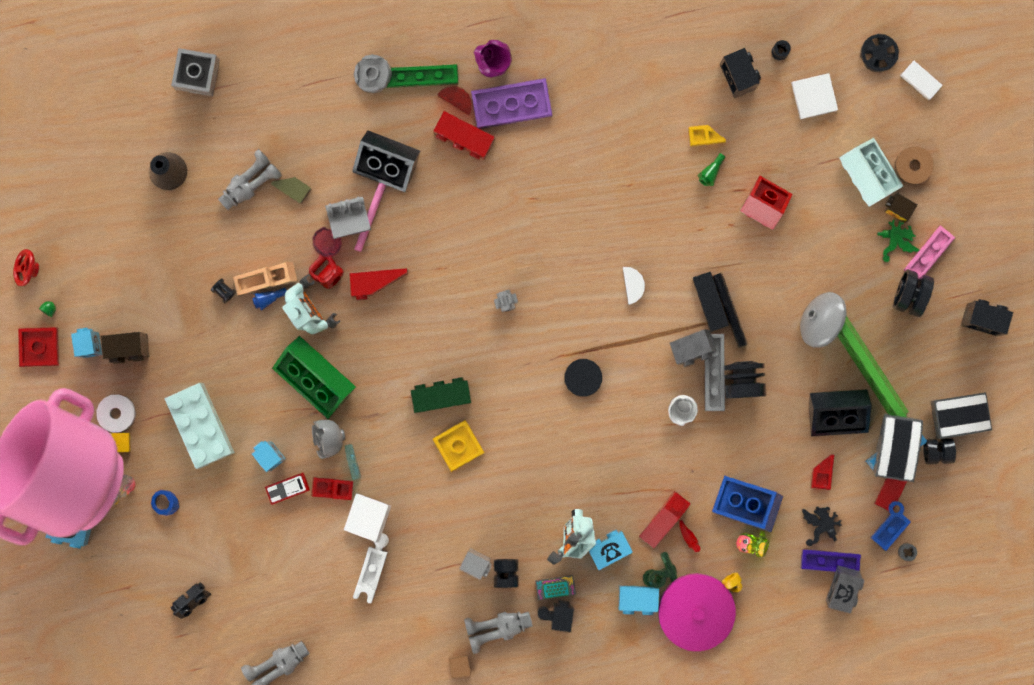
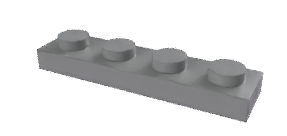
M711 334L717 352L712 354L713 357L704 360L705 411H725L724 334Z

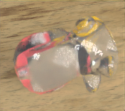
M123 475L120 489L113 504L117 505L121 497L128 496L136 486L135 480L130 475Z

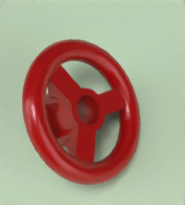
M29 249L22 250L14 263L13 277L15 283L20 287L26 286L31 278L36 277L39 272V264L35 262L34 254ZM19 272L23 275V281L20 280Z

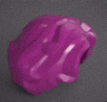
M489 40L487 44L479 45L474 50L479 71L486 77L492 78L503 75L511 65V50L506 43L500 40Z

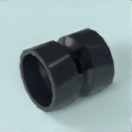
M928 439V442L923 445L924 460L927 465L938 464L939 461L943 464L955 463L956 446L954 439H941L940 442L936 439Z
M495 559L494 571L497 574L494 576V587H519V576L516 575L518 559ZM504 573H509L508 577H504Z

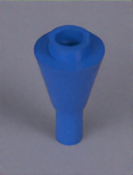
M284 287L277 291L254 293L255 297L252 298L255 308H260L262 311L276 301L277 298L285 296L287 290Z

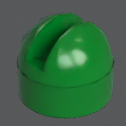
M46 301L39 307V310L52 318L56 311V306L53 302Z

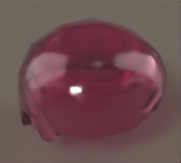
M326 227L317 230L312 237L313 248L322 257H333L339 253L342 247L341 238L334 239L332 230Z

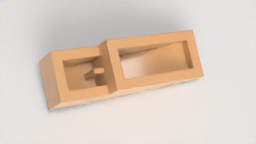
M291 262L265 267L233 277L237 296L297 281L294 264Z

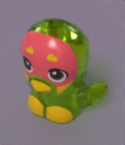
M763 531L760 532L759 538L749 533H742L738 536L736 545L741 552L751 554L755 552L757 557H764L769 547V539L766 538Z

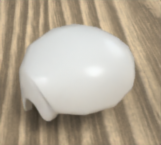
M686 395L675 397L668 407L669 418L673 423L680 426L692 422L698 413L697 403L692 397Z

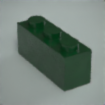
M463 377L452 379V383L445 384L444 381L433 382L431 387H426L425 384L416 385L414 390H410L414 413L472 403L468 380L464 381Z

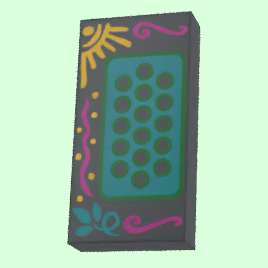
M573 575L535 580L538 600L576 595Z

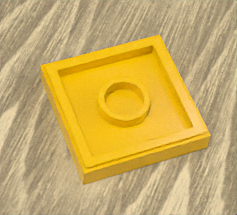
M466 420L433 438L435 445L451 472L485 453Z

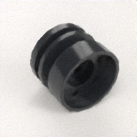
M742 361L725 365L724 371H733V375H724L725 379H732L734 384L725 386L726 398L766 396V384L757 382V378L764 377L765 373H756V369L765 368V364L754 361Z

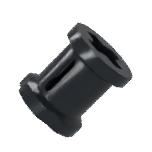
M785 40L777 41L771 50L772 57L777 61L784 60L790 53L791 46ZM780 47L784 49L781 54L778 53Z
M223 278L218 280L210 290L212 293L215 292L223 299L222 302L224 304L236 293L235 289L232 290L224 283Z

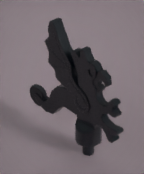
M817 506V510H814V513L820 517L818 519L816 515L802 509L803 519L807 520V523L812 524V526H818L814 530V540L808 539L806 541L807 546L816 544L819 541L820 534L825 531L829 538L832 537L834 542L837 541L834 525L842 526L840 524L842 520L834 522L835 517L838 516L836 512H833V517H829V513L826 512L830 510L829 507L819 508Z

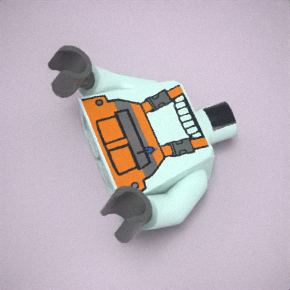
M310 274L301 278L299 283L286 291V304L283 306V310L297 330L316 334L326 330L328 327L335 328L341 320H333L337 315L336 313L331 314L325 321L305 290H303V288L307 289L315 283V281L311 283L307 281V277Z
M581 509L571 511L572 518L564 525L563 546L558 550V554L553 551L547 558L551 564L559 563L562 557L581 559L596 545L593 521L590 517H583Z

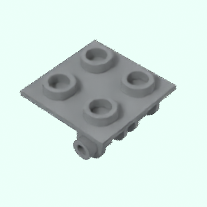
M358 196L355 199H346V201L334 204L329 203V205L325 206L334 239L371 230L363 197Z

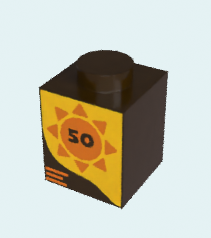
M897 193L888 198L885 204L887 206L885 212L906 223L918 204Z

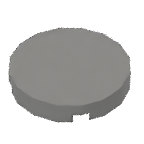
M371 54L364 56L355 66V82L365 92H381L391 80V67L387 60L379 55Z

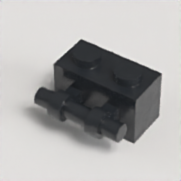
M558 600V603L553 605V611H549L545 606L539 607L537 611L538 617L541 620L551 621V630L571 632L574 607L570 605L569 601Z

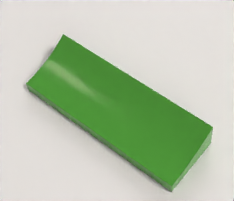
M846 316L843 328L837 337L887 414L907 417L906 414L909 411Z

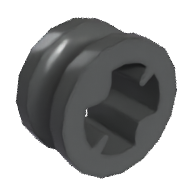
M904 543L899 547L898 554L903 560L912 561L917 556V549L914 545ZM905 548L912 549L910 550L912 552L911 556H904L905 553L903 551Z

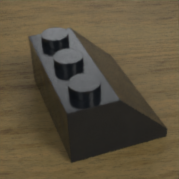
M367 130L360 141L352 172L406 192L421 151Z
M868 390L810 393L809 418L811 437L869 433L872 405Z

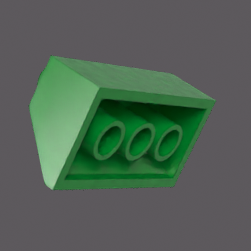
M298 336L285 348L272 367L277 374L327 419L337 411L356 388L354 384L301 336Z

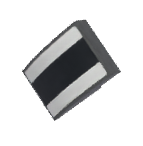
M986 392L930 401L936 439L992 430Z
M884 414L873 469L876 477L914 482L921 447L923 420Z

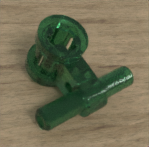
M663 552L660 555L665 568L645 571L643 574L645 585L661 588L665 585L666 578L669 577L671 583L678 578L676 575L677 569L675 565H672L668 552Z

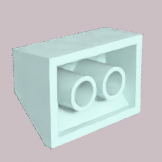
M874 138L855 147L839 158L843 168L847 170L853 184L858 188L862 199L869 207L903 187V184Z

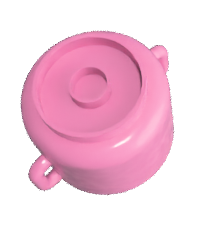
M58 389L53 392L48 402L36 400L25 406L4 430L0 437V538L17 545H27L35 539L38 531L54 537H68L80 530L86 531L93 528L111 508L121 486L124 468L123 460L117 452V446L112 435L104 428L91 423L94 405L87 397L70 389ZM65 400L82 408L80 417L59 408L61 401ZM6 517L27 525L26 531L20 533L3 526Z

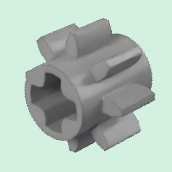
M505 290L497 293V299H494L496 309L501 308L502 312H507L515 309L518 299L516 293L511 294L510 290Z

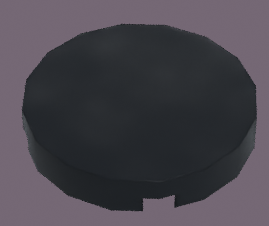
M589 359L573 361L567 367L564 374L567 389L580 397L594 394L602 383L600 367Z

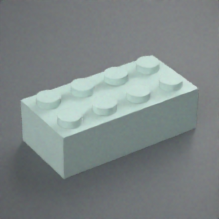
M204 383L195 384L165 398L195 469H200L235 453Z

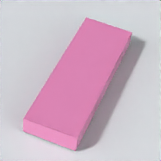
M939 226L904 268V271L908 269L917 272L919 279L929 271L955 237L942 226Z

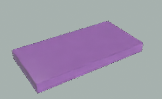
M546 78L471 91L477 128L479 129L552 117Z

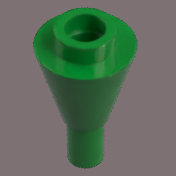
M719 153L714 162L698 174L699 182L704 186L714 185L720 165L726 158L723 154Z

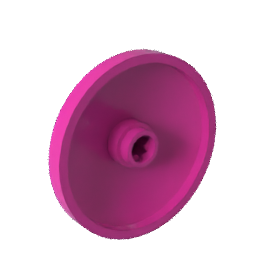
M693 573L677 578L665 589L659 601L658 618L663 632L671 642L685 650L705 651L716 647L726 639L735 622L736 608L731 593L719 580L706 574Z

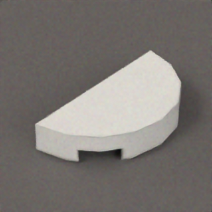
M623 267L628 305L642 297L645 290V282L637 270L631 267Z

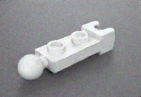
M382 533L379 543L374 542L375 548H368L353 598L357 599L361 592L367 593V602L369 604L373 601L388 553L382 551L389 543V538L384 533Z

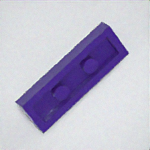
M802 549L800 568L836 572L837 566H842L860 571L861 554Z

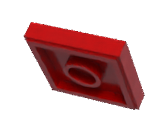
M58 327L18 329L19 367L59 366Z

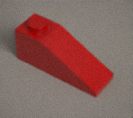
M408 269L349 273L351 296L356 297V300H367V296H373L407 275Z
M674 491L639 537L655 548L681 518L691 503Z

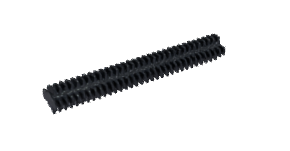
M719 273L714 275L713 278H715L714 281L715 285H717L716 287H718V294L721 296L722 305H724V310L728 314L727 319H729L728 321L732 325L731 330L735 334V341L739 343L737 344L739 348L748 345L747 339L743 337L745 335L743 330H741L743 328H740L742 326L739 323L740 321H738L739 319H737L738 314L734 310L733 301H730L732 300L730 294H728L730 292L726 290L728 287H726L727 285L723 281L725 278H723V274Z

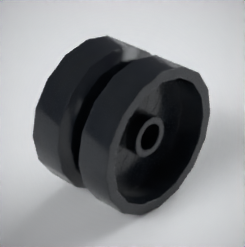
M907 269L896 290L893 309L904 312L909 307V314L921 317L932 295L934 278L922 275L918 279L917 272Z

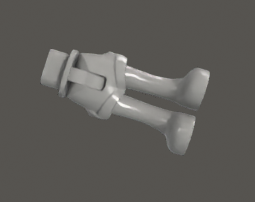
M260 149L254 153L255 163L242 175H235L231 179V183L226 188V191H223L224 194L218 198L227 210L234 205L238 206L239 203L245 200H250L255 195L254 191L265 181L271 178L279 179L282 176L279 170L271 163L260 176L252 182H248L257 172L271 162Z
M503 612L497 614V618L483 622H474L471 618L464 619L468 635L490 628H498L486 634L469 637L473 654L479 653L480 647L486 642L500 638L509 640L520 632H524L526 628L533 627L529 612L522 614L520 612Z
M301 641L296 645L291 644V646L283 649L278 648L272 653L273 656L260 665L253 667L244 665L241 667V670L246 679L251 682L261 673L276 665L277 668L269 674L251 683V685H268L283 674L287 676L294 672V668L300 662H303V658L310 653Z

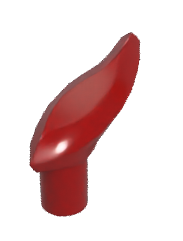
M680 520V530L685 542L694 552H700L701 547L696 536L686 527L683 520Z

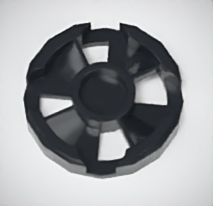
M885 34L870 36L864 41L860 50V57L865 64L864 66L873 72L879 73L892 68L899 56L897 43ZM873 39H878V46L874 44ZM893 45L895 52L888 53L887 48ZM865 54H871L872 58L867 60ZM884 60L887 66L880 68L879 62Z

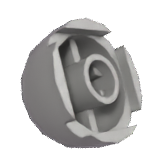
M331 420L314 421L312 437L314 446L317 445L320 449L316 451L319 458L325 459L336 455L341 450L343 440H345L344 430L340 429L338 424Z

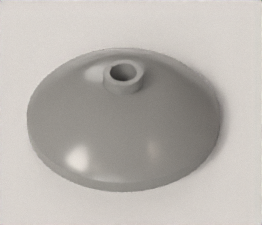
M827 292L817 296L808 304L800 323L801 336L806 344L814 348H820L828 345L838 336L846 319V304L842 297L835 293Z

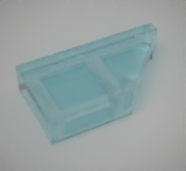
M345 445L352 480L359 479L361 474L353 445Z

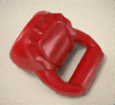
M320 255L309 267L311 278L321 283L326 289L333 288L344 274L343 269L336 265L335 261L327 255ZM327 260L328 265H326L322 272L319 273V275L314 274L318 270V268Z

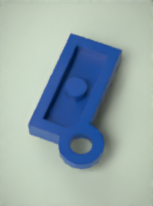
M898 501L890 503L888 510L891 515L887 517L870 537L885 551L911 523L903 515L904 506ZM895 505H898L900 508L897 513L893 511Z

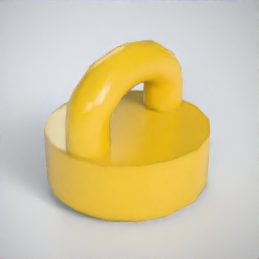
M732 573L722 580V584L730 591L740 592L742 590V579L738 573Z

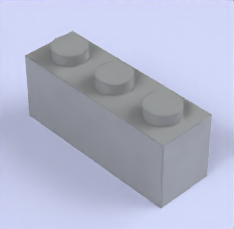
M470 548L461 564L460 570L481 580L482 576L487 577L492 564L489 563V557Z

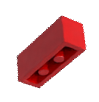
M443 111L433 130L436 139L444 143L446 141L453 143L452 147L459 151L464 149L470 152L469 155L477 160H480V158L485 160L495 141L494 136L446 111Z

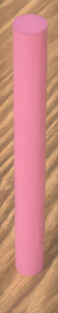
M383 183L378 184L367 213L370 227L386 187ZM369 231L360 233L354 250L362 251Z

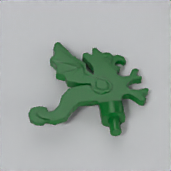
M892 220V222H888L892 226L891 230L877 232V236L890 238V245L883 251L884 262L890 260L887 253L897 248V244L899 248H902L903 252L912 253L913 251H919L909 241L902 239L906 238L913 241L912 237H916L911 230V226L908 225L907 230L906 228L902 230L901 225L904 222L898 221V226L895 227V220Z

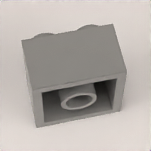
M178 48L171 86L179 91L213 96L220 59L214 54Z

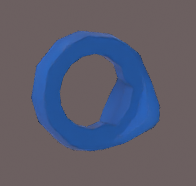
M159 490L152 496V508L159 515H171L179 509V501L171 491ZM161 494L165 495L170 501L167 509L161 510L156 505V499Z

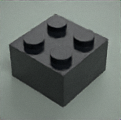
M745 48L724 56L720 62V67L734 99L756 90L760 84L759 80H761L759 71L757 69L754 70L752 65L753 57Z
M982 299L966 305L961 326L994 336L1008 334L1013 312L1008 311V307L1003 305L991 306L989 301Z

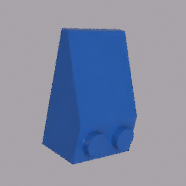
M724 476L712 512L772 532L783 496L775 491Z

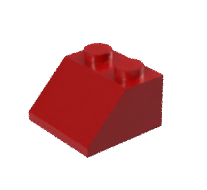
M759 176L740 212L773 230L783 216L793 194Z

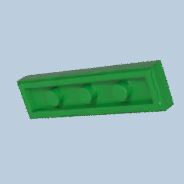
M458 65L391 68V80L386 88L458 84Z

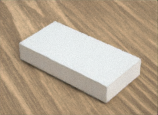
M915 61L900 75L927 100H930L943 86Z

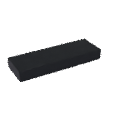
M711 271L692 277L710 332L729 326Z

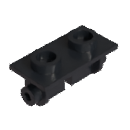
M201 582L194 584L186 591L189 596L188 599L185 595H181L172 603L173 605L170 608L174 612L173 615L181 619L189 616L193 609L207 601L211 593L204 590L205 586Z

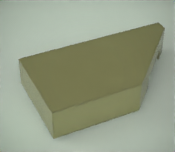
M296 177L271 183V185L300 204L312 189Z

